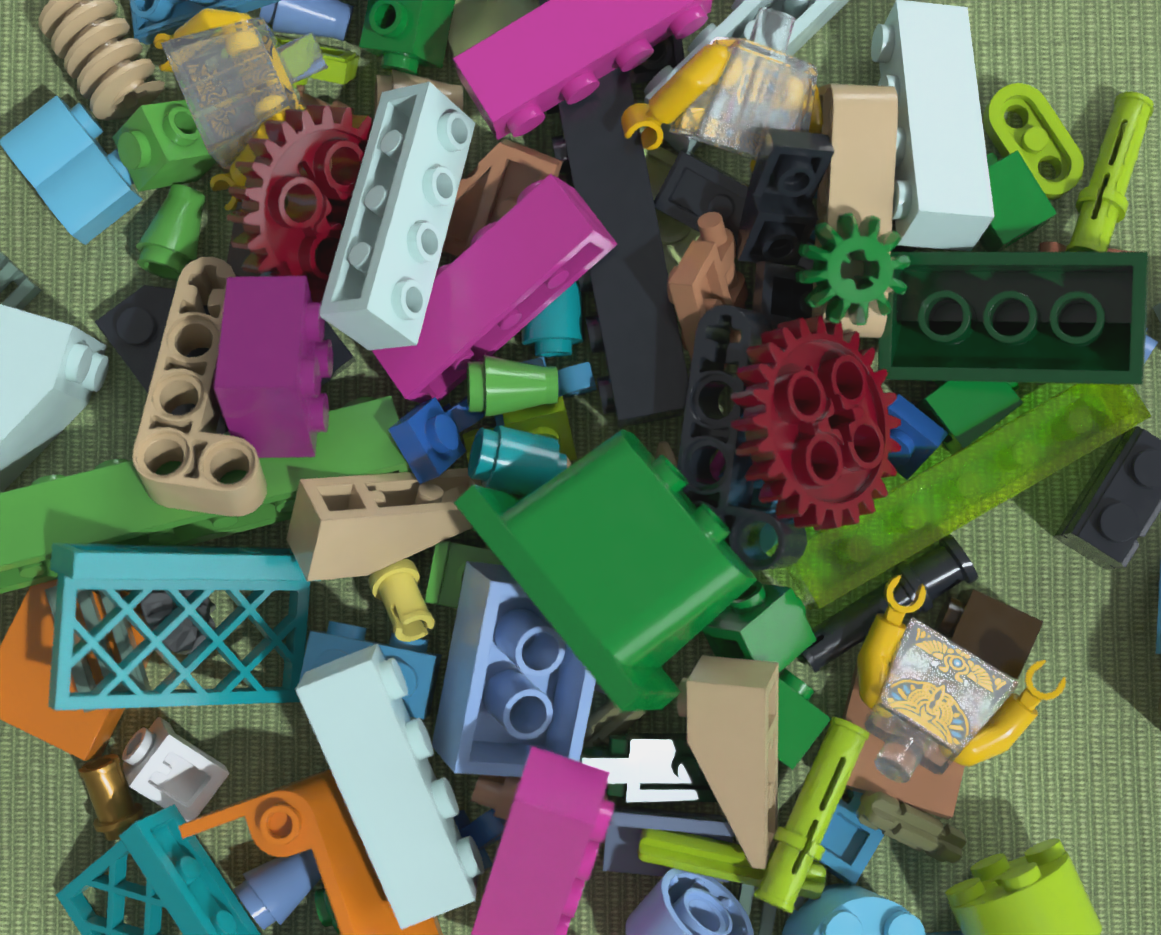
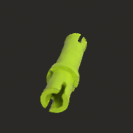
M1123 92L1116 96L1115 106L1103 143L1100 146L1089 186L1080 191L1076 202L1079 216L1070 244L1067 245L1065 252H1107L1116 223L1121 222L1125 218L1129 204L1125 197L1126 190L1138 158L1149 118L1154 111V103L1148 96L1137 92Z
M831 717L830 726L811 769L805 778L803 787L785 827H777L772 839L778 842L758 889H755L753 893L755 897L791 914L813 860L821 861L825 848L820 844L840 798L843 796L864 743L870 736V733L865 729L838 717Z

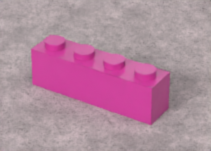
M549 0L454 57L453 60L461 83L496 139L499 140L509 133L513 137H519L542 123L545 119L544 112L561 101L566 100L567 104H574L589 96L600 85L598 79L620 67L622 72H626L641 65L653 54L654 49L652 47L668 37L674 35L676 39H682L697 31L708 20L707 14L711 12L712 0Z
M552 174L548 175L544 180L532 183L521 192L517 199V204L498 222L484 226L473 236L470 242L471 246L455 261L437 269L418 344L372 350L405 399L423 403L436 397L438 402H440L467 378L468 361H482L483 355L492 356L618 245L575 188Z
M531 747L471 935L567 934L571 917L574 918L585 881L589 879L599 844L604 840L615 803L603 799L610 775L609 771L537 747Z

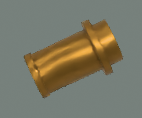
M117 754L95 758L82 765V768L78 770L80 777L84 780L97 815L93 826L97 832H102L108 841L119 840V835L132 824L139 821L144 813L142 805L133 801L120 766L121 761Z

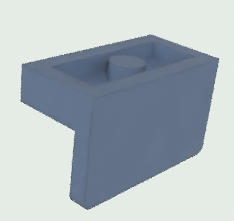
M614 805L605 835L602 868L603 871L664 876L669 870L673 869L643 862L638 858L637 847L643 828L685 832L732 843L735 834L725 815ZM713 877L719 882H729L728 880Z

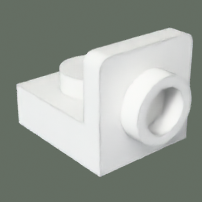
M158 717L149 729L145 727L139 729L130 739L122 754L124 762L121 768L129 787L164 809L175 804L186 822L197 818L230 774L225 765L177 735L170 723L161 717Z

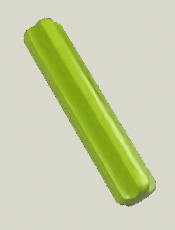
M643 828L640 833L637 847L638 858L643 862L756 887L759 886L773 855L772 852L765 869L752 868L739 844L685 832ZM816 861L812 862L798 896L814 900L821 897L826 882V868H824L823 864Z

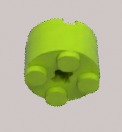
M1059 838L1040 842L1024 852L1025 856L1009 862L1004 853L984 858L970 867L974 878L957 883L945 892L949 907L962 935H1100L1102 931V925L1069 853L1065 851Z

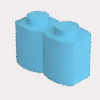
M56 95L2 137L0 145L36 189L45 204L74 238L86 245L143 199L132 186L134 182L128 169L121 162L118 150L115 149L107 155L96 140L104 131L89 111L80 102L71 108Z

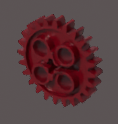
M307 105L306 110H285V121H266L264 124L269 140L250 138L247 143L256 159L254 162L236 161L235 164L239 172L247 178L245 186H232L228 188L229 194L242 200V209L228 214L227 220L243 224L244 232L231 242L232 247L248 249L252 252L241 266L243 271L261 274L260 277L306 276L312 302L322 303L370 136L371 117L352 115L351 108ZM332 159V169L330 172V160ZM288 194V206L285 210V197ZM318 247V255L315 261V251Z
M815 316L779 323L777 329L760 334L762 344L748 347L746 352L753 365L738 368L736 372L740 380L747 386L746 391L731 394V400L744 409V417L731 421V427L745 432L746 441L736 448V455H750L753 461L745 478L747 481L762 479L764 484L759 496L761 503L777 501L776 517L779 519L794 517L796 528L813 527L814 531L858 524L859 515L873 514L875 512L873 499L887 497L888 491L881 478L892 477L897 474L895 467L887 458L888 453L901 451V446L890 438V429L899 427L901 420L888 414L887 407L897 399L896 393H883L881 384L886 379L888 372L886 369L873 371L871 364L875 356L874 348L858 350L860 333L853 331L843 334L842 321L839 323H825L823 316Z

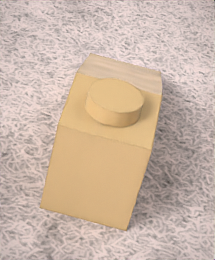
M468 468L447 469L439 477L419 484L413 472L300 479L286 540L307 581L368 576L473 528L454 502L472 485L482 487V483L480 480L469 478Z
M702 655L689 678L683 677L679 685L681 693L677 697L678 715L687 717V742L751 867L765 869L776 843L772 838L778 826L779 662Z

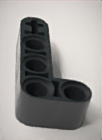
M718 305L706 311L699 320L696 329L677 464L678 470L688 482L682 491L696 508H699L702 504L707 505L725 523L730 531V534L724 539L725 542L749 570L785 568L796 563L803 556L807 546V532L805 528L795 527L794 517L779 519L776 517V509L751 505L754 480L747 481L745 475L753 461L750 455H736V448L746 441L745 432L731 427V421L744 417V409L734 403L732 411L725 417L721 414L718 406L720 393L726 386L729 385L733 393L746 391L747 388L736 373L724 371V364L739 365L738 368L753 365L746 350L748 347L762 344L760 334L773 330L769 320L759 312L731 305ZM731 330H741L742 337L740 343H730ZM717 449L723 454L725 459V471L719 481L712 477L709 467L711 456ZM767 523L774 528L778 540L776 550L771 557L762 550L760 545V533Z

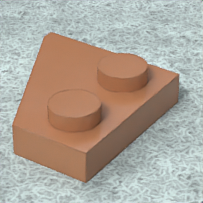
M507 139L499 142L478 163V166L460 181L442 250L459 257L471 246L470 242L473 236L481 228L490 223L498 222L517 204L519 195L526 187L536 181L544 180L550 174L558 178L563 161Z

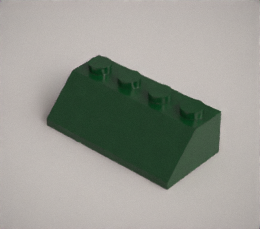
M1148 252L890 253V256H908L911 262L910 266L905 269H893L892 278L903 281L907 285V290L904 294L888 292L891 312L887 314L885 329L879 338L878 370L886 369L888 372L885 380L1143 385L1147 325Z

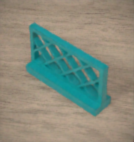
M52 543L50 570L58 573L48 707L53 710L301 702L296 688L299 684L305 656L311 581L306 580L291 548ZM77 590H101L116 606L89 632L75 619ZM115 590L132 591L123 599ZM152 590H164L178 607L151 631L132 609ZM178 590L194 591L185 599ZM214 590H225L238 607L213 631L195 609ZM239 590L254 591L245 598ZM274 590L290 591L288 615L272 630L255 609ZM126 617L143 636L144 640L117 664L98 642ZM188 617L204 635L205 639L180 663L162 641ZM248 617L265 638L240 662L223 641ZM75 633L81 640L73 647ZM285 637H286V645L282 642V640H283ZM216 649L233 670L215 688L203 689L190 673ZM275 649L284 659L282 687H262L250 672ZM91 650L109 669L110 673L90 692H69L71 668ZM155 650L173 671L154 690H140L129 678L128 674ZM242 680L248 686L246 688H235ZM183 681L189 689L175 688ZM121 683L128 691L112 690Z
M175 804L132 824L119 835L121 839L56 894L81 935H163L161 934L162 907L167 909L182 935L261 934L195 834L182 838L178 826L186 823ZM129 853L146 877V886L126 881L127 855ZM94 887L108 891L107 918L96 915L83 895L87 888ZM125 897L145 902L144 929L124 923Z

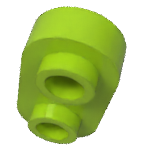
M1013 83L1001 88L989 101L984 111L983 124L987 135L1002 158L1017 150L1019 151L1048 200L1063 197L1077 185L1082 177L1084 160L1080 149L1045 96L1038 89L1024 83ZM1006 112L1017 113L1022 119V128L1016 129L1008 126L1005 122L1004 114ZM1038 163H1050L1056 171L1055 179L1043 178L1038 171Z

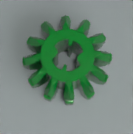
M852 213L839 214L837 232L827 223H819L814 227L815 236L821 243V248L808 244H802L799 248V255L813 260L814 265L813 269L796 272V281L798 283L816 282L817 287L808 293L805 303L809 307L816 308L828 301L825 310V319L827 321L839 323L846 312H848L853 325H866L869 307L875 313L886 316L891 312L890 302L884 295L885 291L904 294L907 290V285L903 281L894 279L892 276L893 269H905L910 266L911 261L908 256H890L889 254L898 245L901 236L897 231H889L878 237L880 218L876 216H866L858 227ZM849 253L852 260L863 261L864 274L854 276L858 282L856 285L853 279L842 278L840 273L842 263H851V260L847 257Z

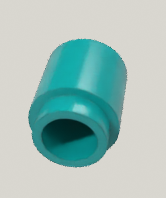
M577 280L522 328V344L534 346L535 356L572 355V345L584 342L583 297L580 292L579 281Z
M497 425L493 430L480 428L472 444L468 463L469 478L480 480L482 487L526 497L567 468L566 454L559 453V442L555 438Z

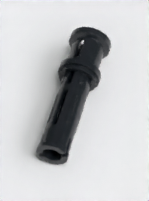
M948 532L938 537L939 544L912 562L907 564L901 560L894 565V569L890 571L891 576L901 575L893 591L894 599L899 605L905 606L912 603L920 584H923L926 592L925 601L915 612L920 613L923 611L926 613L933 608L934 599L963 581L971 584L978 580V575L972 562L960 544ZM888 581L812 628L816 641L803 651L801 655L808 661V665L814 673L820 671V668L865 640L878 613L884 614L888 604L885 601L884 589Z

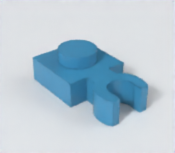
M847 789L849 800L846 803L840 799L820 844L825 848L821 861H813L820 862L828 872L851 886L858 881L884 834L879 828L874 830L860 823L856 816V811L861 805L860 797L863 793Z

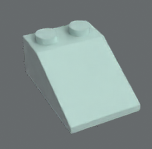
M0 304V492H4L88 405L92 391L98 392L104 384L109 367V359L107 356H104L107 345L75 326Z

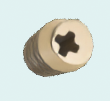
M50 0L44 6L39 16L38 27L47 38L51 39V47L57 56L64 59V68L73 79H77V89L85 99H90V110L97 119L109 121L131 116L141 105H148L159 96L164 89L165 82L159 80L144 82L153 74L155 65L150 59L133 61L141 53L143 46L137 38L122 40L128 34L130 26L124 18L110 19L117 10V5L113 0Z

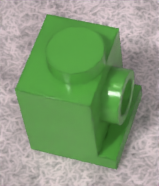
M442 541L435 546L425 602L458 608L466 561L496 565L503 564L492 550Z

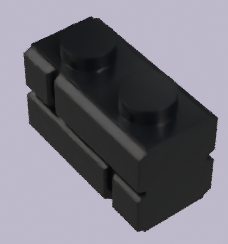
M1138 426L1130 428L1128 431L1125 430L1117 433L1054 537L1106 570L1126 568L1140 545L1137 538L1145 537L1161 511V439Z

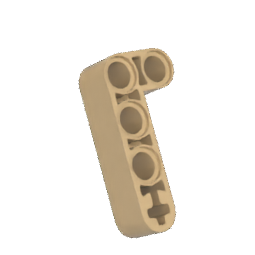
M826 84L818 88L823 112L821 134L829 135L835 152L818 187V221L816 225L827 223L837 232L839 214L852 213L858 227L866 216L873 215L880 218L879 237L884 233L892 231L898 123L896 89L893 86ZM815 236V246L821 248L822 245ZM849 253L847 257L851 260V263H842L840 273L842 278L853 279L856 285L858 282L854 276L864 274L863 261L852 260ZM816 282L813 283V289L817 287ZM885 291L884 295L888 299V292ZM828 301L821 306L812 308V317L823 316L825 323L830 322L825 319ZM869 307L866 325L857 326L852 324L848 312H846L845 316L840 320L842 321L843 334L857 331L860 333V337L880 338L885 329L887 315H878Z
M201 257L186 265L178 278L133 449V463L149 497L161 506L231 517L245 516L254 512L262 505L267 495V482L256 450L248 441L235 436L216 434L221 407L214 389L227 277H236L232 267L224 260L216 257ZM203 305H207L210 315L206 314ZM197 348L210 349L199 357H186L187 354ZM190 403L196 405L193 410L184 415L171 414L180 405ZM169 461L182 462L181 466L173 473L168 475L155 474L157 469L164 463ZM244 470L248 472L237 483L223 484L219 482L230 471Z

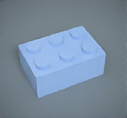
M466 561L432 741L434 750L454 773L522 777L532 746L580 762L596 680L504 565Z

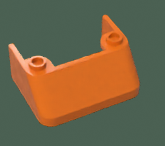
M331 769L208 812L178 826L182 838H186L245 816L253 841L263 852L271 856L289 857L312 849L341 935H443L437 916L404 929L400 928Z

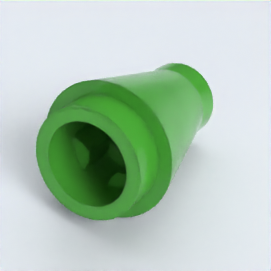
M181 184L171 185L167 198L136 245L137 250L140 252L137 264L142 269L161 278L178 281L183 268L191 261L197 259L202 210L206 201V196L203 193L189 186Z
M483 355L482 361H468V412H484V418L543 404H557V366H539Z

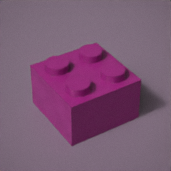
M306 276L227 277L214 389L230 436L248 441L255 448L259 458L315 457L317 432H327L328 397L326 393H321L322 378L332 377L333 349L330 339L323 340L325 322L320 317L321 302H312Z

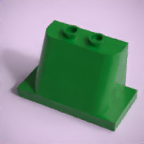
M623 429L525 498L472 485L454 504L621 712L663 709L681 693L661 666L758 579L725 542L724 539L730 534V531L719 516L705 504L696 508L684 494L682 489L688 482L678 468L664 455H660L655 459L633 433Z

